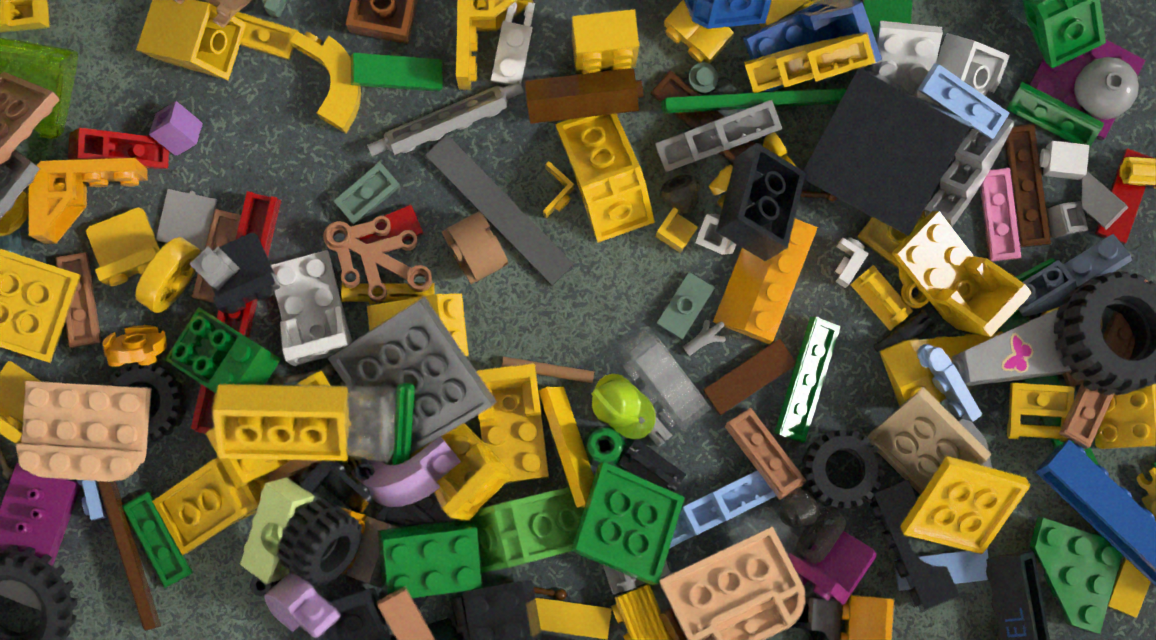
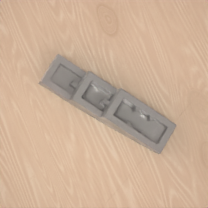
M770 100L657 142L655 146L664 171L667 172L781 130L782 126L773 101Z
M1006 118L994 139L986 137L974 128L971 130L956 151V160L941 178L939 191L925 207V217L932 211H939L949 225L953 227L998 157L1014 126L1013 120Z

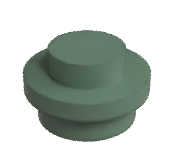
M704 62L698 63L688 73L689 85L698 93L710 92L718 83V73L712 65Z

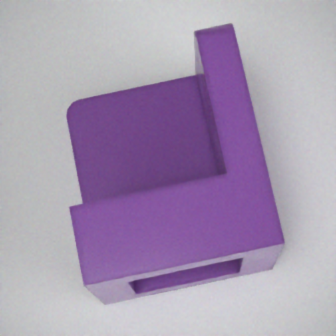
M175 101L155 114L149 135L177 156L197 144L202 122Z

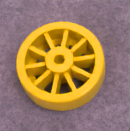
M182 237L174 238L166 243L152 258L141 275L136 287V300L154 313L162 312L170 307L180 297L195 275L196 270L190 263L201 253L200 249Z

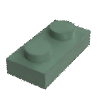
M379 162L336 198L334 203L355 226L400 187V184L383 164Z

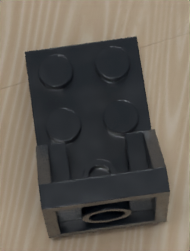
M375 588L329 602L337 610L340 617L319 636V639L391 640L386 619L377 604L379 597Z

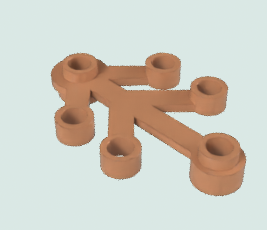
M377 216L373 221L352 227L341 221L329 224L323 234L324 242L330 250L338 254L342 268L341 280L345 287L355 288L360 283L359 272L352 265L349 252L351 250L362 258L369 283L368 295L373 302H382L387 297V290L385 285L381 283L376 264L407 280L409 287L415 292H424L430 288L432 275L427 267L417 265L410 268L384 254L385 252L400 248L406 251L413 250L417 246V236L413 231L405 230L398 236L366 244L357 238L372 233L382 237L390 232L391 225L387 217ZM384 222L387 224V227L384 230L376 229V224ZM338 233L345 236L341 242H336L333 239ZM411 236L414 241L412 244L406 245L402 242L403 238ZM347 274H355V281L347 282L345 280ZM422 276L426 281L422 285H417L414 283V279ZM375 288H381L383 294L375 297L372 295V291Z

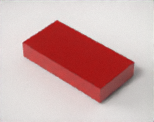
M412 205L385 215L391 225V230L386 236L381 237L372 233L359 239L369 244L398 236L405 230L413 231L416 236L424 233ZM384 222L376 224V229L384 230L387 227V224ZM406 236L403 238L402 242L408 241L412 239V237Z

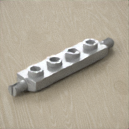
M519 81L504 88L499 86L492 87L387 131L383 139L367 144L372 157L388 149L394 152V155L410 152L417 145L427 141L439 140L446 133L455 129H465L474 121L484 117L496 116L501 110L507 108V99L523 94V89Z

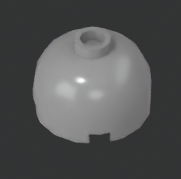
M1104 57L1092 61L1082 69L1076 78L1074 93L1079 106H1083L1090 116L1107 120L1117 118L1130 109L1138 96L1139 82L1137 74L1128 63L1119 58Z

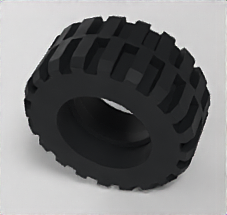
M1117 271L1113 274L1109 272L1081 284L1075 288V291L1070 292L1064 298V305L1059 306L1056 314L1060 321L1054 323V334H1058V340L1054 342L1056 350H1061L1063 358L1060 359L1063 366H1069L1072 370L1070 375L1076 381L1082 379L1085 388L1091 391L1098 389V392L1103 395H1123L1153 385L1156 382V283L1152 280L1145 282V277L1137 273L1130 275L1127 271ZM1105 308L1121 313L1131 327L1135 344L1129 360L1113 353L1104 341L1101 332V317Z

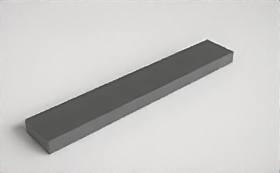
M447 134L425 154L426 158L483 214L551 286L574 266L571 260Z

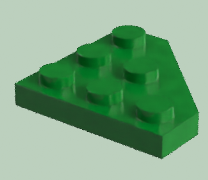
M1038 517L1029 547L1031 551H1034L1035 558H1038L1044 571L1043 576L1053 596L1058 599L1066 623L1100 634L1122 554L1104 537Z

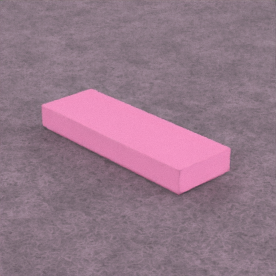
M1010 168L990 170L980 186L989 260L995 262L1020 259L1021 250Z

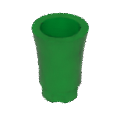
M599 426L592 429L586 435L583 442L589 463L595 467H598V464L601 462L615 466L620 462L625 452V442L622 435L614 428L608 426ZM603 440L610 443V450L606 452L600 451L599 443Z

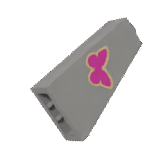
M1058 309L952 356V364H954L965 385L971 386L1055 376L1070 371L1069 366H1063L1060 360L1063 358L1061 350H1056L1054 342L1058 340V334H1054V323L1060 321L1056 317Z

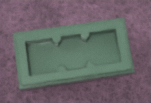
M688 272L658 320L657 325L683 340L715 288Z

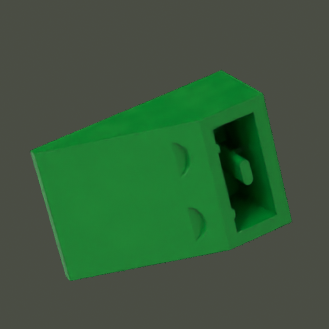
M198 307L165 360L217 393L218 385H265L281 358Z

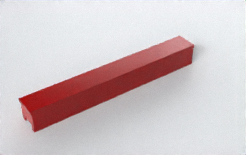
M247 191L236 239L249 233H255L259 237L268 257L281 200L277 197H269ZM255 299L246 303V308L233 314L223 313L218 310L217 319L249 338L258 301ZM202 384L190 429L206 434L215 427L213 407L216 393Z

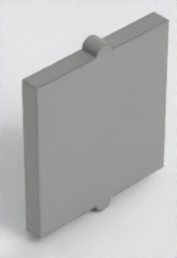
M167 189L156 241L168 243L174 238L182 237L203 251L217 199L196 195L194 191L185 193Z

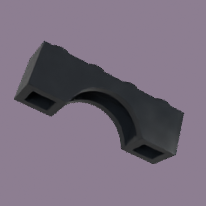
M909 480L874 493V496L871 498L872 503L869 504L871 513L876 521L881 520L885 530L881 533L888 550L893 548L898 560L894 561L900 578L906 577L910 586L907 594L914 608L919 607L922 613L959 597L960 595L947 566H934L922 561L913 552L908 535H904L900 526L917 501Z

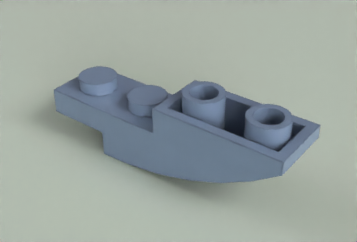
M1112 234L1065 264L1057 260L1023 281L1032 294L1018 308L1019 312L1024 317L1046 312L1064 305V298L1070 292L1075 291L1076 287L1103 274L1113 273L1132 261L1131 254L1117 237Z

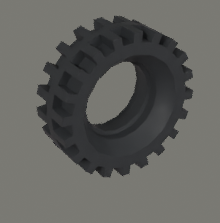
M10 545L6 550L1 551L0 549V582L14 580L25 584L36 594L42 609L39 624L28 632L17 633L0 625V640H66L71 633L69 631L70 627L76 622L77 615L72 613L73 609L78 605L77 598H71L69 593L74 588L72 580L68 582L63 581L61 575L66 570L62 566L54 569L49 565L52 557L48 554H45L42 558L34 556L36 548L28 547L22 552L18 551V545Z

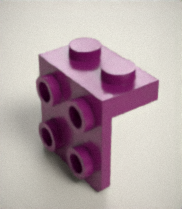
M829 524L824 528L803 561L791 553L788 554V557L803 586L808 582L814 586L812 591L823 599L829 601L832 597L844 605L876 558V552L838 527Z

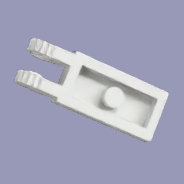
M514 2L508 7L506 19L502 23L491 82L511 85L519 81L521 84L532 27L530 26L535 3L528 2L524 13V25L512 23L517 3Z

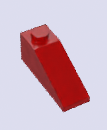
M78 128L69 133L68 160L136 158L147 169H168L169 150L151 136Z

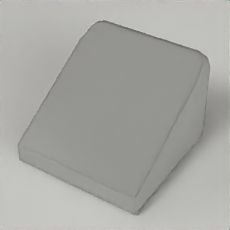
M1081 201L1059 204L1046 209L1052 238L1088 230Z

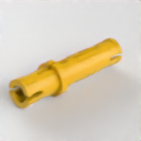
M342 283V303L369 302L370 305L376 304V302L369 298V283H359L355 288H347ZM383 283L387 290V297L382 302L434 295L435 284L432 283L430 288L424 292H415L409 287L408 283ZM375 288L372 291V295L375 297L383 294L381 288Z

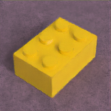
M635 9L572 16V44L576 74L636 67L639 39Z

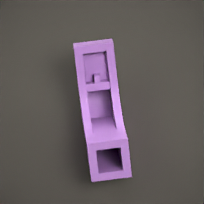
M439 436L417 455L402 464L386 465L375 452L369 457L374 467V474L370 475L367 469L366 472L370 477L367 480L357 479L353 470L351 473L356 480L362 482L370 490L369 495L378 504L387 507H400L417 502L439 489L440 486L436 481L461 461L442 437Z
M292 573L287 574L264 596L272 615L293 632L300 625L316 639L340 617L337 610L316 594L309 583Z

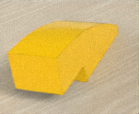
M0 0V32L50 28L48 0Z

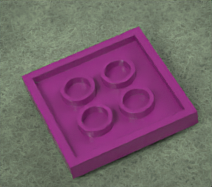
M1106 39L1105 44L1054 68H1051L1043 57L1029 85L1089 115V112L1083 106H1079L1074 93L1076 78L1086 65L1104 57L1119 58L1128 63L1138 77L1146 60ZM1116 118L1098 119L1104 122V125L1096 138L1103 141Z

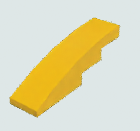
M864 32L806 44L744 63L753 93H757L779 85H784L785 88L813 78L816 82L876 62L868 33Z

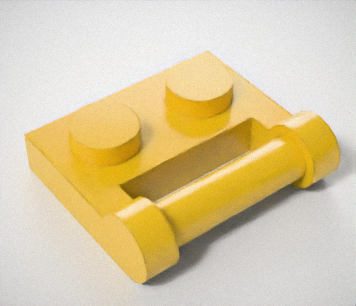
M1010 383L1007 438L1018 439L1020 436L1060 439V442L1068 441L1069 439L1060 435L1059 432L1074 402L1075 387ZM1021 415L1060 417L1061 425L1059 427L1020 424Z

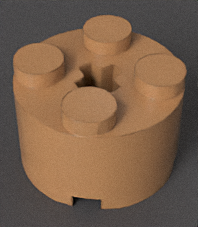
M480 211L473 213L441 232L448 246L454 252L453 256L458 266L464 272L470 284L478 282L508 265V260L499 241L489 229L490 225Z

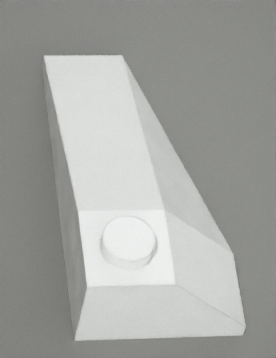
M947 33L940 48L936 64L941 65L985 96L988 90L994 93L997 89L1010 55L974 40Z

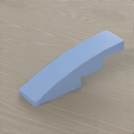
M757 470L683 506L670 548L775 497L776 494Z

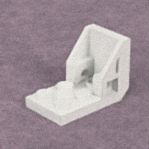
M880 21L876 43L882 60L871 64V70L901 85L913 96L933 103V100L920 92L918 88L933 64L937 61L943 34L942 27Z
M325 250L271 265L281 288L275 290V295L282 318L280 329L285 361L293 366L330 357L340 349L348 346L352 339L329 251Z

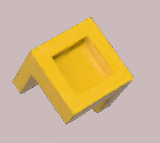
M673 207L658 229L655 237L681 254L698 227L679 215V210Z

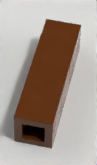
M634 68L525 81L530 124L639 111L638 98H644L642 80H636Z

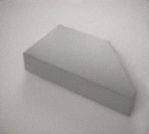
M1087 171V175L1082 178V208L1107 230L1128 207Z

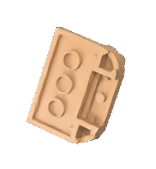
M26 381L22 443L16 444L19 465L24 470L39 477L92 481L125 480L137 470L141 463H144L146 457L151 388Z
M773 527L659 580L687 640H765L790 628L799 619L805 601V591L802 582Z

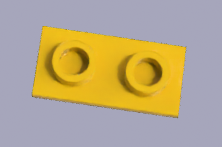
M874 265L850 284L889 331L913 312Z

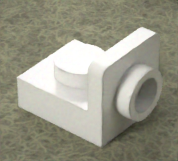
M842 238L836 246L851 256L850 259L844 256L835 270L839 274L835 282L844 288L850 284L869 254L863 250L865 246L853 238L848 240Z

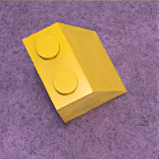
M152 0L136 50L163 62L229 80L247 23L233 16L224 28L213 22V19L219 13L217 12V7L207 2L185 0L182 4H179L173 0Z
M434 294L425 296L465 356H469L462 294ZM423 297L367 306L369 331Z

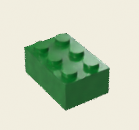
M462 519L377 530L382 591L385 596L403 587H406L412 598L482 588L477 527L471 520Z

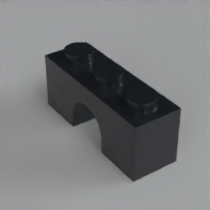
M805 597L802 613L791 627L803 629L807 633L809 640H840L842 604L835 599L827 601L818 597Z

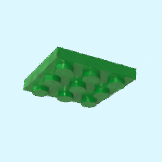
M601 462L598 464L571 551L650 585H658L685 497L606 462Z

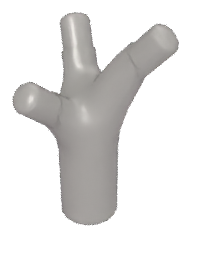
M705 320L701 332L683 346L687 354L691 356L703 346L713 342L724 343L726 341L724 336L715 335L724 327V323L719 322L709 329L710 321Z

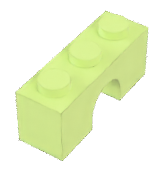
M289 478L266 483L261 492V500L257 512L252 520V528L248 541L244 546L240 565L266 584L283 579L289 574L290 570L279 562L280 558L277 555L279 550L278 543L282 538V528H287L290 519L297 514V511L313 501L314 496Z

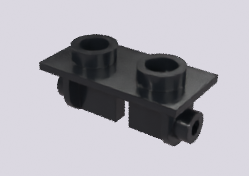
M635 439L619 462L621 466L635 476L672 492L677 490L686 476L684 472L638 439Z

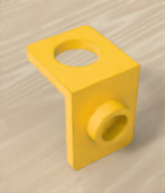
M549 161L545 164V169L562 183L565 188L543 210L545 218L555 209L560 212L570 202L571 197L568 195L574 190V183Z

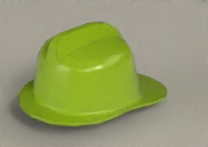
M613 373L605 375L598 381L594 391L591 393L593 396L592 409L596 417L602 422L608 423L626 438L640 439L647 436L652 431L656 420V413L649 399L622 375ZM640 417L646 420L642 424L639 422Z

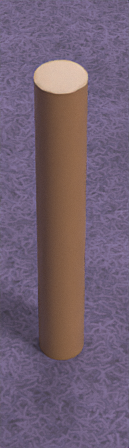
M503 357L502 367L535 363L536 374L593 383L594 371Z

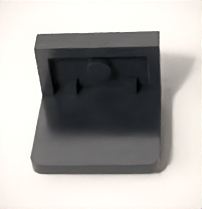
M249 233L220 246L221 250L240 270L219 290L212 287L216 295L213 300L218 310L223 313L228 312V314L236 313L246 308V303L255 299L257 301L265 300L273 296L275 290L281 288L261 241L255 233Z
M322 460L315 469L309 466L296 483L312 495L322 485L352 511L361 514L372 501V497L369 495L370 490L358 480L354 482L345 474V468L335 460Z

